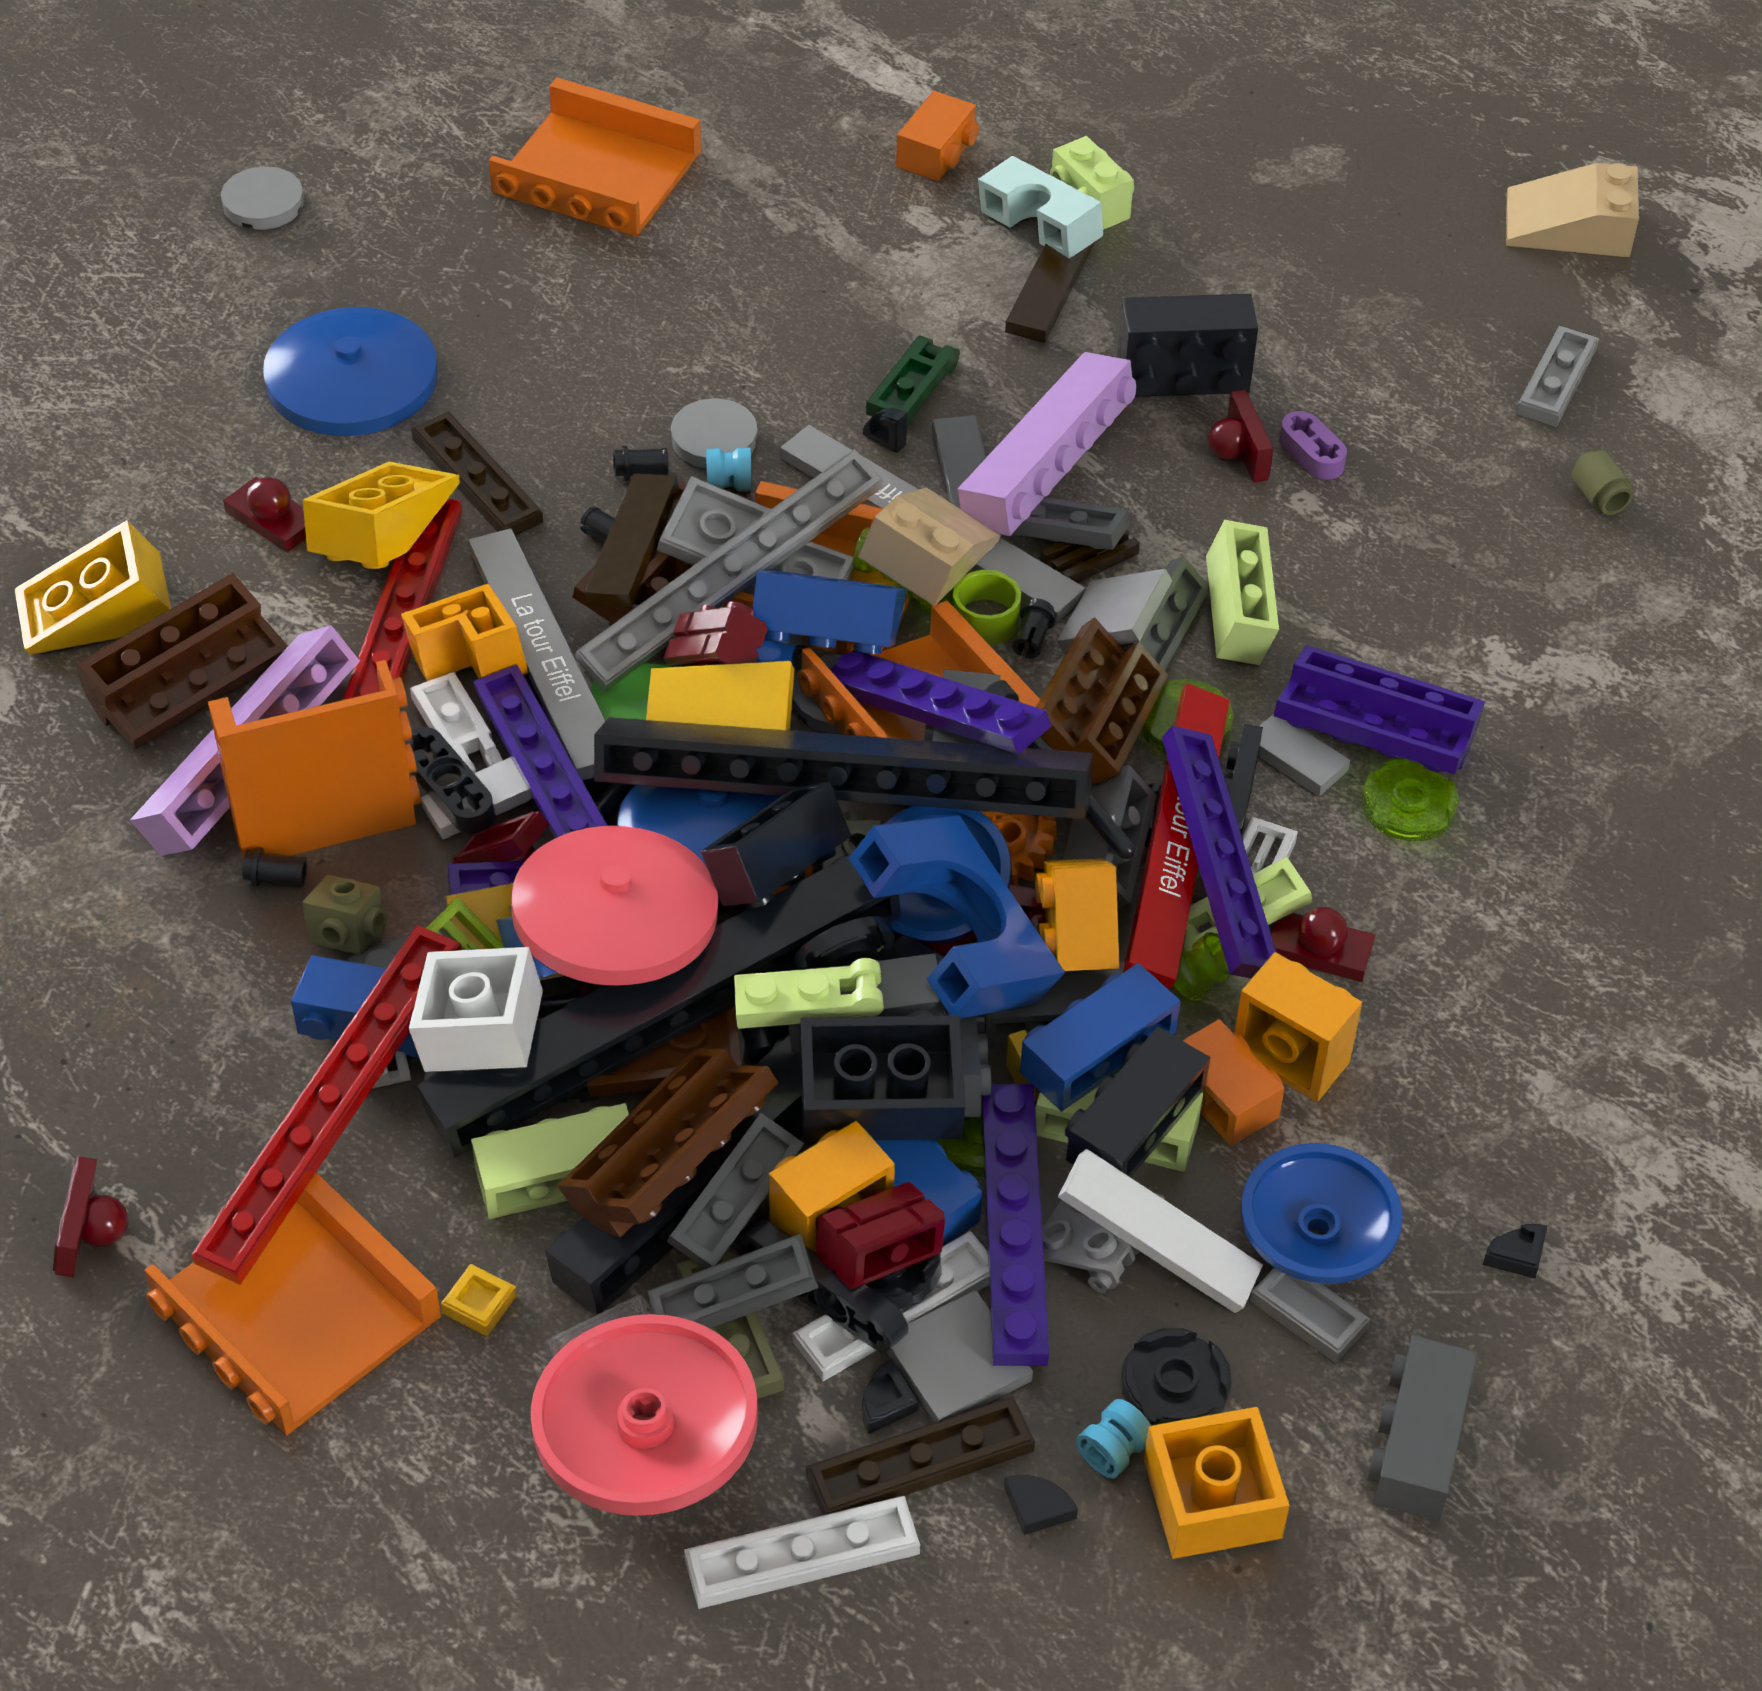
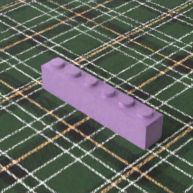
M1084 352L958 488L961 510L998 534L1011 536L1020 524L1030 516L1031 512L1043 498L1050 494L1063 476L1072 469L1079 458L1092 447L1096 439L1113 423L1122 410L1133 401L1136 393V382L1132 378L1131 361Z
M332 625L299 634L231 708L236 725L320 706L360 660ZM213 729L130 819L132 824L160 856L192 850L230 808Z

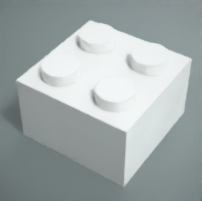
M529 947L427 953L409 1025V1031L424 1072L527 1067L543 993Z

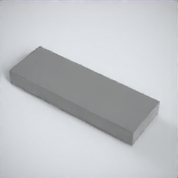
M1559 326L1518 402L1516 414L1557 427L1597 350L1599 338Z

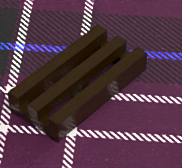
M1126 530L1113 550L1109 549L1097 555V553L1105 549H1094L1086 545L1059 541L1041 550L1040 561L1079 583L1139 554L1140 542L1135 537L1129 539V531ZM1082 561V563L1075 565L1067 570H1064L1065 568Z

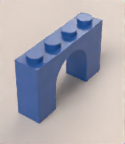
M960 815L875 825L848 858L874 898L914 892L928 894L952 906L972 927L978 942L953 946L927 977V981L949 1015H959L961 1019L1038 1004L1065 973Z

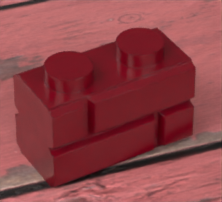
M730 601L727 603L726 608L702 605L700 611L679 614L673 631L675 639H670L663 659L671 667L756 663L759 655L756 648L762 647L768 627L765 625V622L753 616L754 610L742 603Z
M910 1181L888 1190H878L868 1198L847 1205L845 1208L841 1206L834 1207L819 1217L816 1243L817 1257L831 1272L836 1271V1276L850 1290H853L942 1253L945 1227L944 1212L930 1199L925 1200L924 1194Z

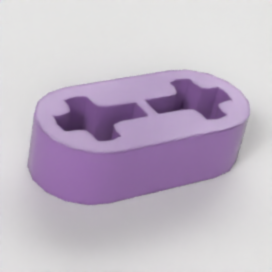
M1295 411L1284 416L1280 430V443L1283 448L1312 476L1324 480L1339 477L1344 471L1347 448L1343 442L1311 413Z

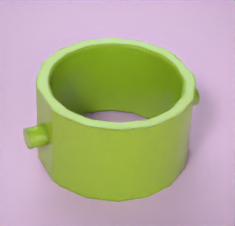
M983 569L966 574L954 586L953 607L990 646L1004 643L1014 636L1019 629L1021 590L1018 583L997 570ZM992 600L1005 605L1008 610L991 616L979 615L969 611L965 606L974 601Z

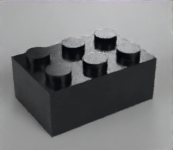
M1250 293L1122 298L1117 358L1131 361L1132 378L1136 382L1135 397L1230 394V392L1245 390L1250 393L1258 335V324L1252 295Z
M959 1015L801 1018L799 1055L803 1142H818L828 1132L836 1129L841 1130L856 1120L874 1141L962 1139L965 1092Z

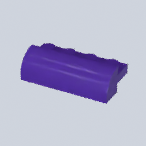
M1306 645L1294 663L1290 681L1277 700L1273 716L1286 720L1296 728H1311L1330 734L1334 739L1343 743H1358L1376 749L1386 757H1401L1420 763L1430 771L1448 772L1455 775L1458 769H1462L1468 756L1485 701Z

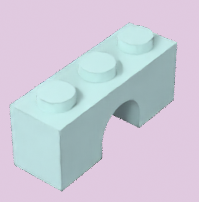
M1011 156L978 179L982 213L1010 228L1023 219L1037 217L1039 244L1043 246L1048 244L1067 258H1071L1103 236L1100 201L1014 156Z

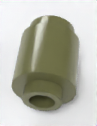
M1589 451L1578 458L1571 477L1595 510L1602 511L1605 515H1614L1624 510L1633 499L1632 483L1607 451Z

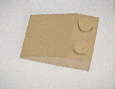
M1594 163L1508 187L1506 246L1630 257L1639 221L1637 166H1626L1620 163Z
M926 487L896 496L875 516L858 557L935 606L999 541L1001 535Z

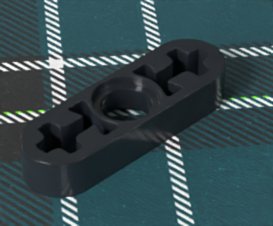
M428 727L411 730L412 740L404 741L405 744L410 743L416 762L417 772H413L411 775L415 776L416 781L459 831L472 834L489 828L496 817L490 791L437 730ZM423 749L427 753L432 752L434 760L429 763L428 757L421 750ZM445 774L460 776L456 783L449 786H440L435 783L439 777ZM466 797L467 802L476 811H472L470 808H464L462 800Z

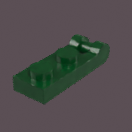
M919 335L866 401V414L873 416L881 409L897 408L907 412L908 425L945 375L954 371L959 360L960 350L949 345H945L943 348L933 344L932 339Z

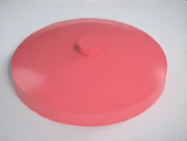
M599 826L576 830L559 836L541 846L524 862L516 875L512 889V920L515 931L524 947H529L531 954L550 969L575 980L593 984L633 985L654 981L673 974L690 964L702 953L710 942L717 923L718 893L703 861L681 843L665 835L641 828Z
M648 1314L618 1318L597 1325L571 1340L560 1349L543 1370L533 1393L531 1404V1425L534 1444L544 1469L553 1481L570 1496L586 1505L610 1513L634 1516L655 1515L675 1511L692 1505L721 1488L732 1478L747 1458L753 1445L758 1425V1403L755 1382L747 1363L738 1350L720 1334L704 1325L668 1315Z

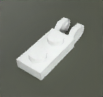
M454 672L410 688L411 699L427 726L437 730L474 773H476V769L471 760H469L468 754L480 750L486 767L502 761L500 753L492 741L490 729Z

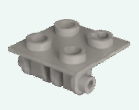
M1156 1194V1195H1158L1159 1197H1161L1162 1199H1165L1163 1195H1161V1194ZM1061 1200L1042 1227L1044 1261L1088 1270L1090 1274L1088 1279L1089 1285L1100 1293L1116 1288L1119 1278L1125 1270L1124 1266H1130L1135 1260V1254L1140 1253L1139 1250L1063 1200Z

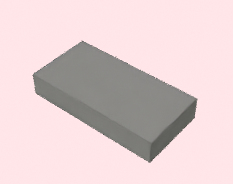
M1273 715L1259 726L1263 727L1259 757L1318 797L1349 771L1350 760L1304 729L1296 728L1286 720L1274 717Z
M1275 1267L1251 1292V1303L1334 1363H1337L1369 1328L1371 1320L1369 1317L1321 1283L1297 1279L1279 1271Z

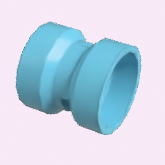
M751 447L737 448L733 453L723 452L720 448H706L707 483L721 489L734 487L738 492H752Z
M1115 1399L1102 1411L1101 1421L1097 1425H1089L1076 1437V1445L1083 1459L1095 1471L1107 1478L1114 1479L1129 1465V1456L1132 1453H1140L1145 1449L1148 1427L1151 1424L1141 1411L1131 1403L1122 1399Z

